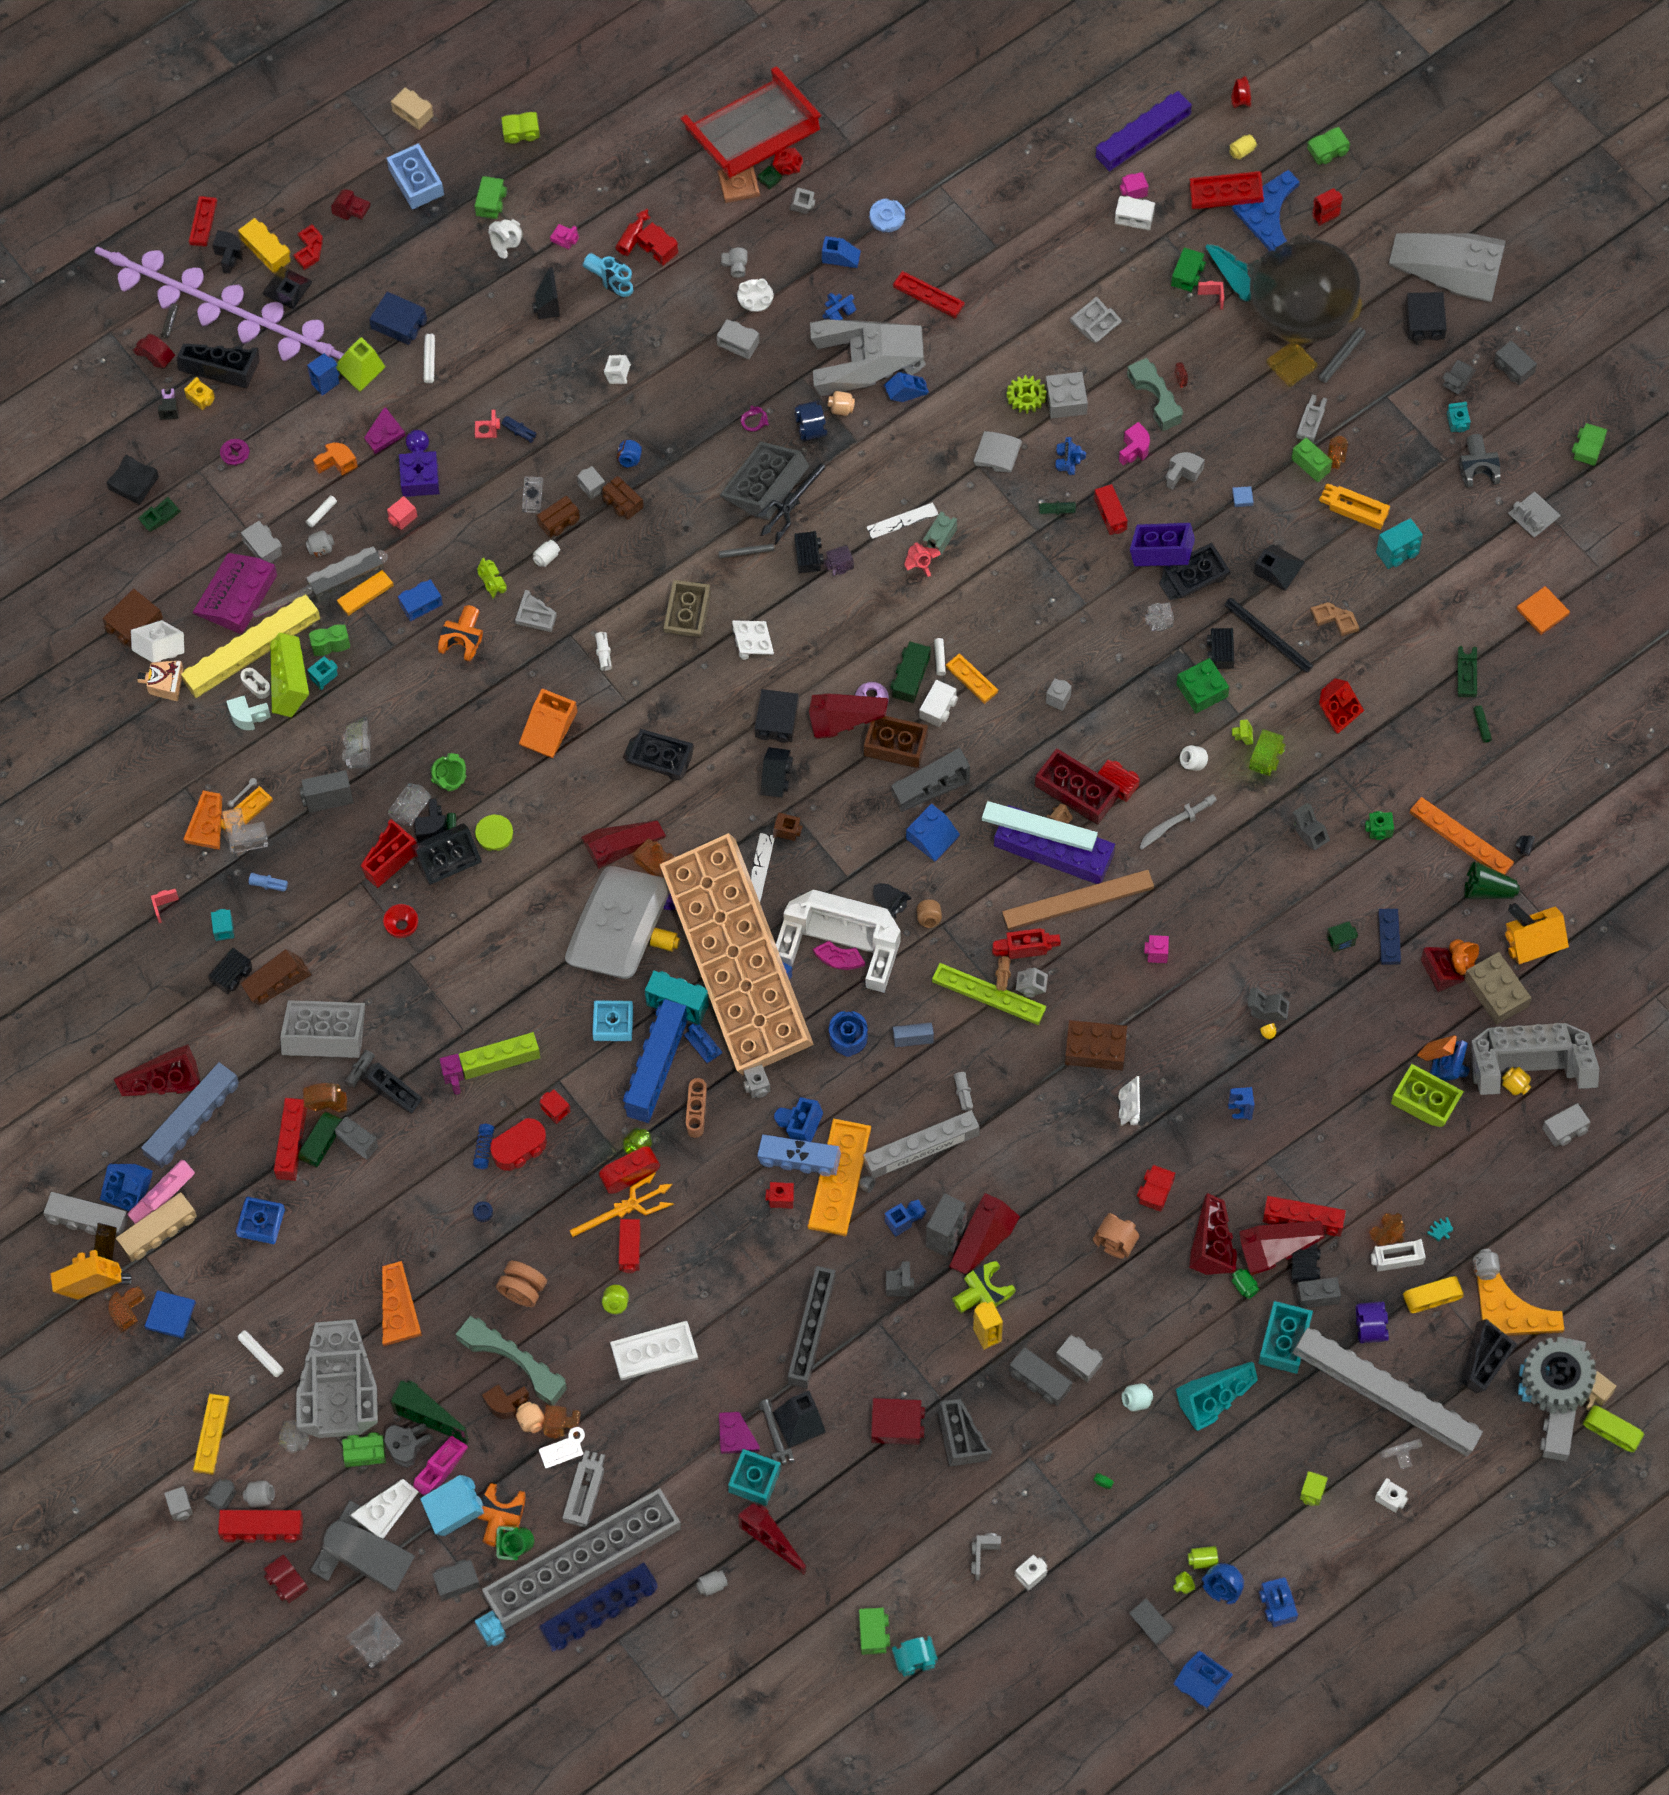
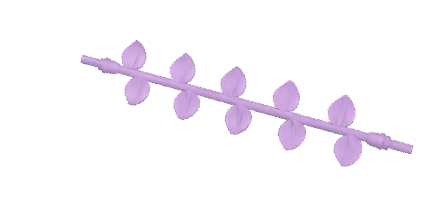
M100 247L95 249V254L109 259L113 265L128 267L122 269L118 274V281L122 291H127L139 282L140 273L167 284L158 291V299L162 309L174 304L179 299V290L206 301V303H203L198 308V316L202 326L209 325L215 321L220 314V308L247 319L238 326L239 337L243 344L250 342L259 334L260 325L287 336L278 344L282 361H287L294 357L301 348L300 343L314 348L320 354L325 353L328 357L333 356L340 360L344 353L335 350L331 344L316 342L322 337L324 332V325L320 320L306 322L302 327L303 336L277 325L276 323L282 319L284 314L283 305L279 302L265 305L262 309L263 318L236 307L244 296L243 288L240 285L226 287L222 291V300L197 290L204 278L203 271L200 268L185 270L182 274V283L157 273L156 271L162 267L164 262V256L161 251L156 250L145 253L142 257L143 266L128 260L127 257L119 252L111 253Z

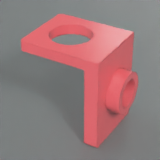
M1199 282L1198 295L1219 294L1220 310H1223V282Z
M492 410L491 421H475V438H497V429H500V418H496L495 410ZM483 425L489 427V431L485 434L479 432V428Z
M176 889L162 890L158 894L151 896L159 923H162L157 906L179 900Z

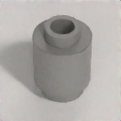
M715 1570L698 1578V1583H696L699 1594H704L705 1597L719 1592L725 1586H728L722 1570L718 1572Z

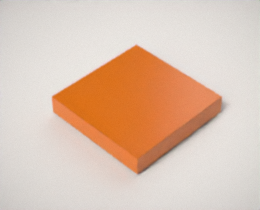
M1546 586L1517 606V610L1540 635L1570 614V611Z

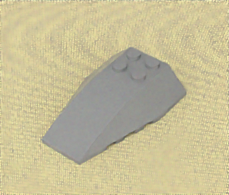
M1396 233L1389 266L1410 275L1411 273L1417 275L1419 279L1423 281L1428 280L1441 289L1446 288L1452 294L1492 302L1506 241L1471 233Z
M356 1320L315 1323L309 1344V1352L305 1359V1367L296 1392L297 1430L318 1438L360 1435L378 1423L377 1385Z

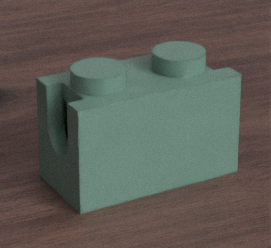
M940 512L923 539V546L934 548L930 546L933 542L936 544L935 548L942 555L957 530V519L953 517L950 520L948 516H945V513Z

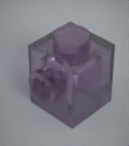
M847 545L826 552L824 563L827 570H831L833 576L837 574L842 575L854 569V559Z

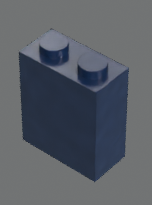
M386 292L369 320L371 329L410 345L411 341L416 339L420 327L425 325L427 316L424 307Z

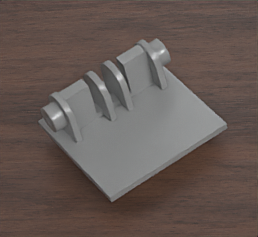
M1535 491L1521 503L1517 501L1513 505L1514 509L1508 513L1534 538L1561 516Z

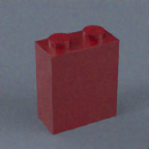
M873 1398L871 1443L920 1445V1438H924V1426H921V1419H925V1407H921V1400Z

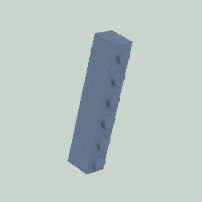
M219 1062L141 1147L144 1156L161 1169L165 1164L168 1165L172 1161L173 1155L178 1150L184 1148L190 1136H194L198 1132L199 1126L211 1118L212 1112L217 1107L222 1106L228 1094L233 1093L237 1089L239 1083L237 1075Z

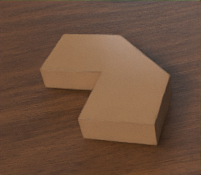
M1329 602L1311 607L1310 611L1317 626L1335 621L1341 636L1359 631V626L1353 612L1346 609L1342 610Z

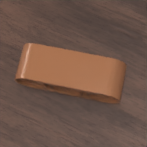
M700 1078L693 1079L689 1084L686 1129L688 1135L693 1138H698L703 1134L705 1125L707 1087L705 1081ZM697 1087L703 1089L700 1092L693 1091ZM696 1105L701 1107L699 1110L692 1109ZM692 1124L700 1125L695 1129L690 1127Z

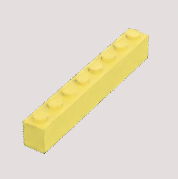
M306 594L296 598L293 603L287 607L280 608L276 614L266 617L260 624L249 628L240 637L233 638L229 644L219 647L213 654L202 658L196 665L186 668L181 673L184 684L195 698L199 697L271 651L270 643L279 632L294 636L320 619L318 609Z

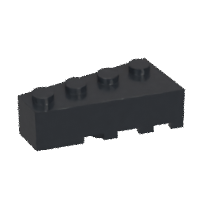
M183 343L177 356L179 371L243 388H248L260 362L259 350L256 347L243 349V347L235 346L234 349L224 348L221 345L207 347V345Z

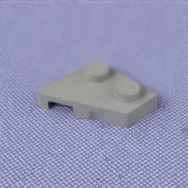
M525 590L515 623L552 632L557 615L551 608L546 607L541 600L534 598L531 592Z

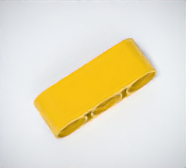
M1454 1276L1412 1288L1404 1292L1403 1296L1409 1312L1412 1314L1457 1301L1463 1298L1464 1294L1458 1278Z

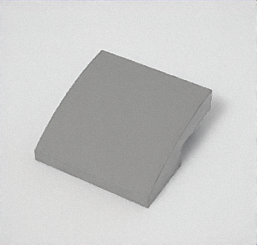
M1095 297L1069 320L1095 344L1122 322L1111 308L1107 309L1098 297Z
M984 431L973 462L976 466L993 467L994 471L1011 472L1022 441L1009 435Z

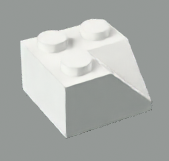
M162 620L132 629V651L153 663L161 662L167 658H175L177 655L184 653V632Z

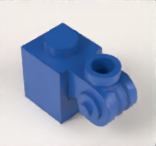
M919 1200L909 1202L906 1209L900 1203L885 1213V1223L895 1237L911 1228L914 1221L922 1219L927 1211Z

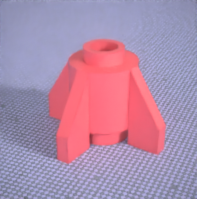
M916 542L909 548L904 566L907 570L914 567L922 568L927 577H929L931 574L927 566L931 562V557L935 558L941 555V553L936 548L924 547Z

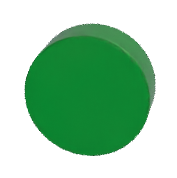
M1096 1473L1093 1478L1097 1485L1105 1489H1111L1114 1481L1099 1473Z

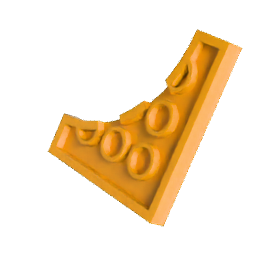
M1500 1273L1491 1280H1482L1477 1276L1482 1320H1489L1507 1336L1564 1332L1562 1311L1544 1310L1524 1302L1509 1289Z

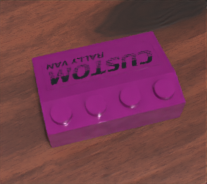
M228 553L193 610V614L242 635L277 577L275 565L260 558Z

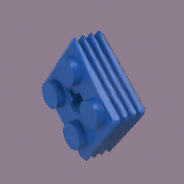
M246 1197L236 1229L237 1236L275 1244L285 1212L284 1205ZM261 1218L264 1219V1222H257V1220L259 1221Z

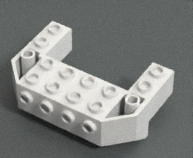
M811 890L789 901L784 911V921L776 943L782 962L791 967L793 966L802 935L853 948L856 947L857 949L874 953L866 976V988L885 993L901 942V931L888 909L817 890Z

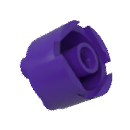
M1370 1302L1356 1304V1325H1358L1359 1343L1389 1341L1388 1329H1386L1388 1315L1385 1312V1303Z

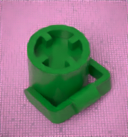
M507 1525L497 1527L496 1555L499 1559L518 1560V1556L529 1552L533 1548L534 1536L529 1529ZM504 1530H511L504 1534Z

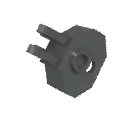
M421 1424L413 1429H404L396 1425L387 1428L384 1442L395 1464L405 1468L415 1464L416 1455L420 1451V1447L431 1442L433 1439L430 1434L418 1440L415 1438V1436L427 1429L426 1424Z

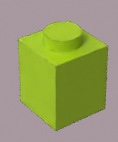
M1308 1471L1300 1500H1303L1305 1504L1310 1506H1319L1328 1477Z

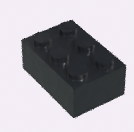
M464 823L412 845L422 874L429 885L482 862L470 830Z

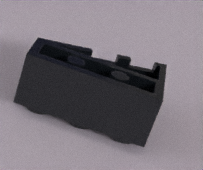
M1489 1320L1478 1321L1461 1382L1475 1394L1484 1392L1517 1343Z

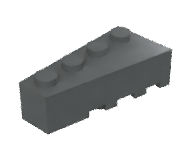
M958 748L908 777L896 781L891 785V794L900 811L903 812L969 783L970 765L961 748Z

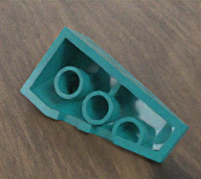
M1206 245L1205 248L1233 290L1239 294V298L1242 300L1257 301L1276 286L1277 283L1261 271L1257 273L1249 269V264L1235 260L1236 256L1218 245Z
M1251 1361L1190 1381L1176 1389L1179 1405L1195 1430L1199 1431L1214 1423L1224 1409L1228 1410L1232 1406L1231 1402L1235 1398L1242 1396L1258 1381L1254 1362Z

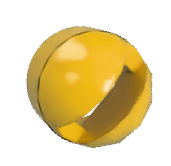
M1274 1023L1261 1027L1260 1032L1265 1038L1272 1039L1276 1035V1027Z

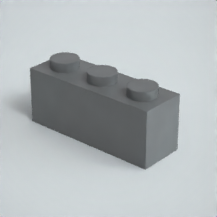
M1025 1347L1010 1364L1009 1372H1011V1376L1017 1381L1022 1380L1026 1383L1027 1388L1032 1392L1041 1394L1044 1401L1050 1405L1058 1406L1072 1389V1381Z

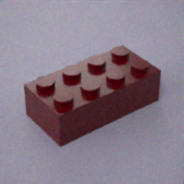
M1057 748L1035 776V787L1097 825L1119 798L1120 787Z

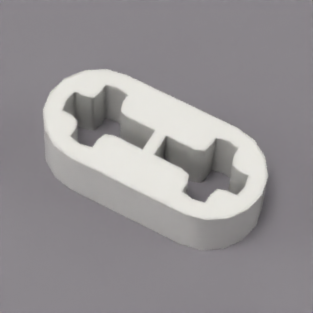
M245 668L241 672L242 683L256 697L263 699L270 695L271 689L268 681L255 669ZM246 676H252L254 681L250 678L246 679ZM257 685H259L261 688L265 687V691H259Z

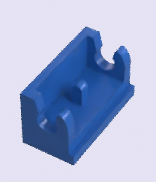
M1252 1087L1230 1089L1228 1108H1238L1241 1111L1239 1114H1233L1232 1118H1248V1120H1252L1254 1110Z

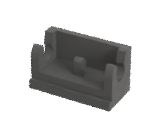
M1147 1599L1143 1600L1129 1613L1156 1645H1160L1175 1633L1173 1628Z

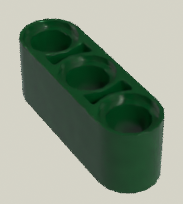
M325 1111L303 1145L298 1159L317 1168L336 1138L335 1129L343 1119Z

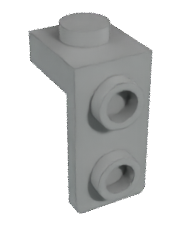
M986 1533L985 1536L977 1535L976 1542H972V1554H976V1562H972V1574H976L975 1580H980V1549L1001 1550V1536H997L995 1533Z

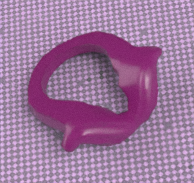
M750 406L751 409L741 417L743 428L750 432L759 431L765 425H769L767 414L758 406ZM762 413L757 427L750 428L745 425L747 417Z

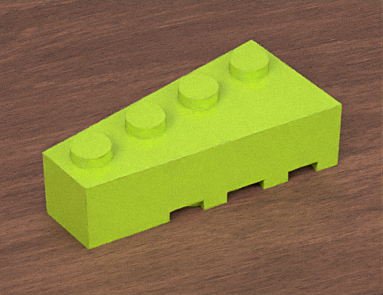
M279 632L270 643L272 713L292 717L308 697L309 690L299 637Z

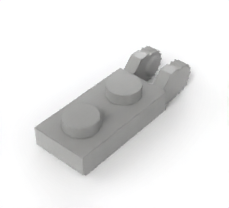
M1313 394L1309 404L1306 406L1296 434V438L1304 440L1307 437L1312 443H1314L1327 403V398H1323L1320 407L1314 406L1317 395Z

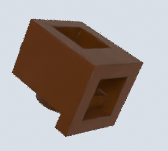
M778 812L773 830V838L777 839V837L795 841L796 837H800L802 833L801 818Z

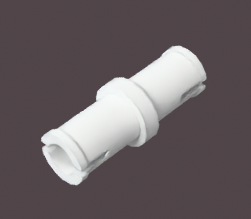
M598 632L595 634L597 643L596 654L599 656L600 669L608 671L612 669L610 659L611 648L608 647L607 633Z

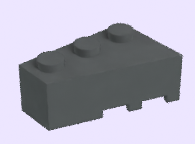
M961 1399L941 1401L937 1408L949 1467L988 1461L992 1451L982 1439V1434L980 1431L978 1432L972 1417Z

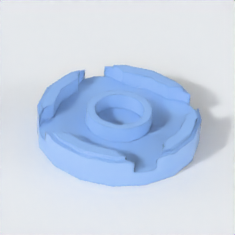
M879 200L871 207L870 222L879 231H895L905 221V210L896 200Z

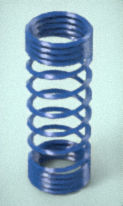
M490 1124L479 1125L478 1138L480 1135L489 1138L493 1137L494 1126ZM479 1138L477 1143L479 1140L484 1142H492V1140L489 1138ZM478 1143L476 1145L477 1149L475 1150L473 1166L479 1169H486L489 1166V1160L486 1158H476V1155L481 1157H490V1155L487 1153H477V1150L482 1152H490L491 1150L478 1148L477 1146L491 1147V1144Z

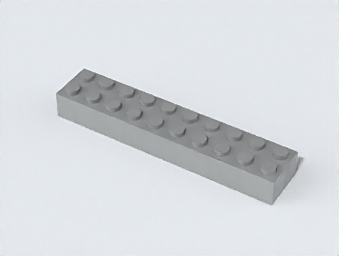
M659 1488L483 1588L484 1598L505 1630L681 1529L680 1521Z

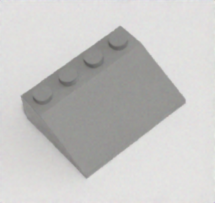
M288 1000L280 1036L282 1055L359 1058L362 1046L365 1003Z

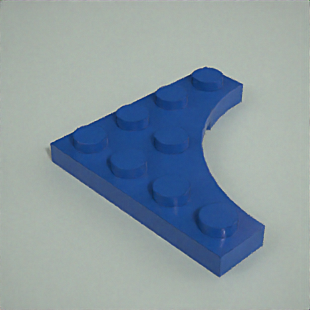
M1289 170L1263 186L1264 202L1232 206L1234 213L1276 259L1291 250V245L1281 230L1279 219L1283 201L1300 184V181Z

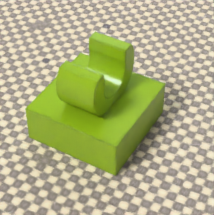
M1247 719L1240 720V727L1232 728V736H1235V740H1243L1245 745L1253 744V730Z

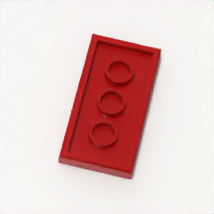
M1261 171L1190 178L1192 209L1264 202Z

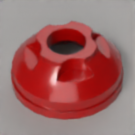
M406 904L392 906L386 911L383 919L386 931L396 938H406L416 931L419 921L416 911ZM400 921H405L408 924L403 930L396 927Z

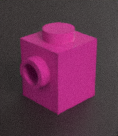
M1143 172L1128 174L1122 177V185H1120L1122 196H1129L1133 199L1148 196V184Z
M1149 935V942H1145L1144 954H1148V962L1167 963L1169 936Z

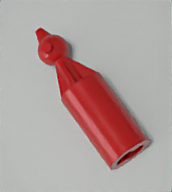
M648 209L637 213L638 220L627 226L615 246V249L620 254L629 256L636 245L637 235L643 230V222L650 219Z

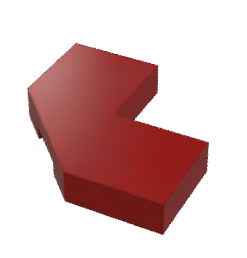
M313 224L298 233V237L306 247L293 255L303 270L318 262L320 258L323 236Z

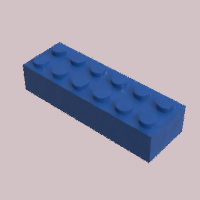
M666 999L657 1008L656 1016L658 1017L656 1022H652L650 1026V1038L644 1042L643 1050L645 1051L643 1056H639L637 1060V1072L632 1074L630 1090H626L623 1098L627 1117L649 1123L688 1022L686 1006Z

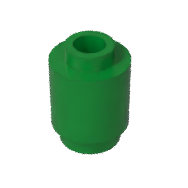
M1239 1269L1232 1275L1233 1279L1231 1282L1246 1299L1252 1298L1260 1291L1258 1283L1247 1269Z

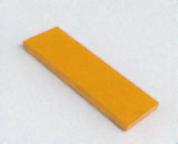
M833 1119L827 1145L839 1146L841 1152L836 1175H820L808 1229L847 1236L871 1126Z

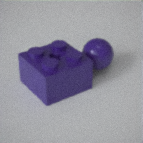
M413 430L406 437V446L412 453L399 454L401 490L404 497L440 494L436 451L424 452L429 445V438L422 430Z

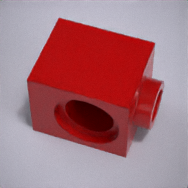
M554 1089L550 1093L546 1092L539 1101L541 1110L555 1124H558L571 1112L570 1105Z

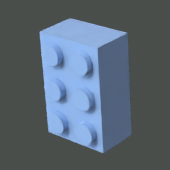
M419 143L387 157L388 169L411 209H415L444 195L442 182Z

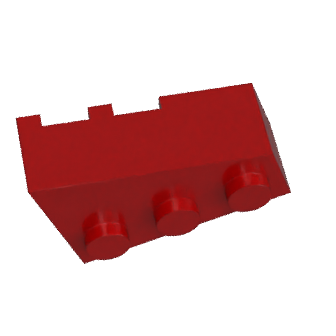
M391 818L384 833L380 834L379 841L375 847L371 848L361 864L365 878L377 888L415 857L412 845L417 843L416 840Z

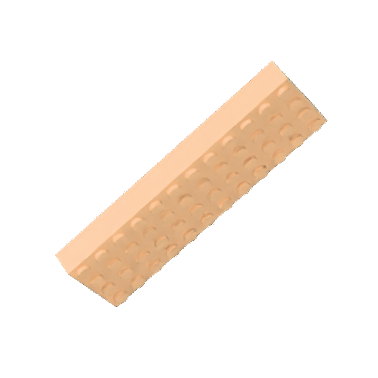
M728 833L660 864L737 1072L744 1076V1070L761 1064L765 1067L814 1045L736 839Z

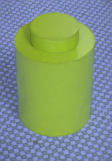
M1216 1546L1193 1548L1191 1553L1187 1554L1188 1564L1192 1565L1193 1569L1209 1568L1218 1564Z

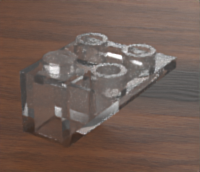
M378 1611L345 1637L370 1668L374 1667L403 1643L402 1639Z

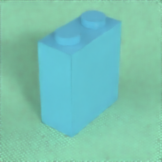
M459 1475L420 1498L435 1534L446 1536L484 1514L482 1500L476 1495L474 1490L475 1484L471 1478Z

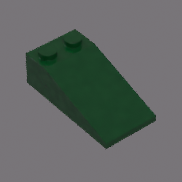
M400 1381L391 1399L394 1414L420 1425L426 1424L427 1428L449 1437L453 1436L463 1443H468L469 1439L466 1428L421 1390L416 1383Z

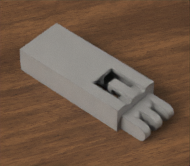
M585 1450L582 1462H579L563 1514V1522L588 1528L604 1474V1468L602 1467L605 1460L604 1454H601L599 1461H596L598 1453L593 1452L591 1459H588L590 1451ZM584 1473H588L585 1480L590 1482V1487L581 1485Z

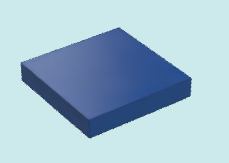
M157 1290L144 1326L145 1329L183 1339L196 1304L195 1300Z

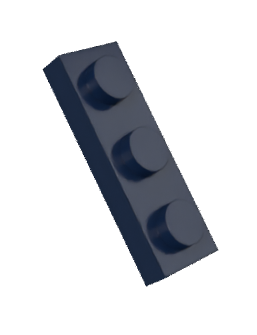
M1379 909L1381 965H1400L1398 909Z

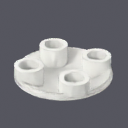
M753 279L740 284L737 298L745 309L762 311L772 303L773 291L765 279Z

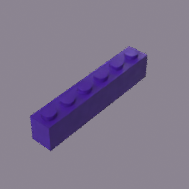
M1179 91L1168 95L1160 104H1155L1150 111L1142 113L1137 120L1128 123L1124 129L1112 134L1105 142L1099 143L1096 147V158L1108 171H1111L1190 116L1192 104Z

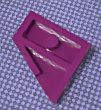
M385 407L364 439L374 454L406 435L405 431Z
M739 1412L719 1413L721 1454L741 1453L743 1449L750 1452H760L757 1441Z

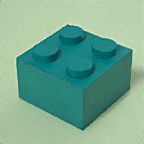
M1409 518L1379 534L1376 553L1387 569L1393 566L1398 567L1404 560L1412 559L1419 554L1423 534L1413 520Z
M743 1449L728 1484L729 1493L767 1506L781 1472V1463Z

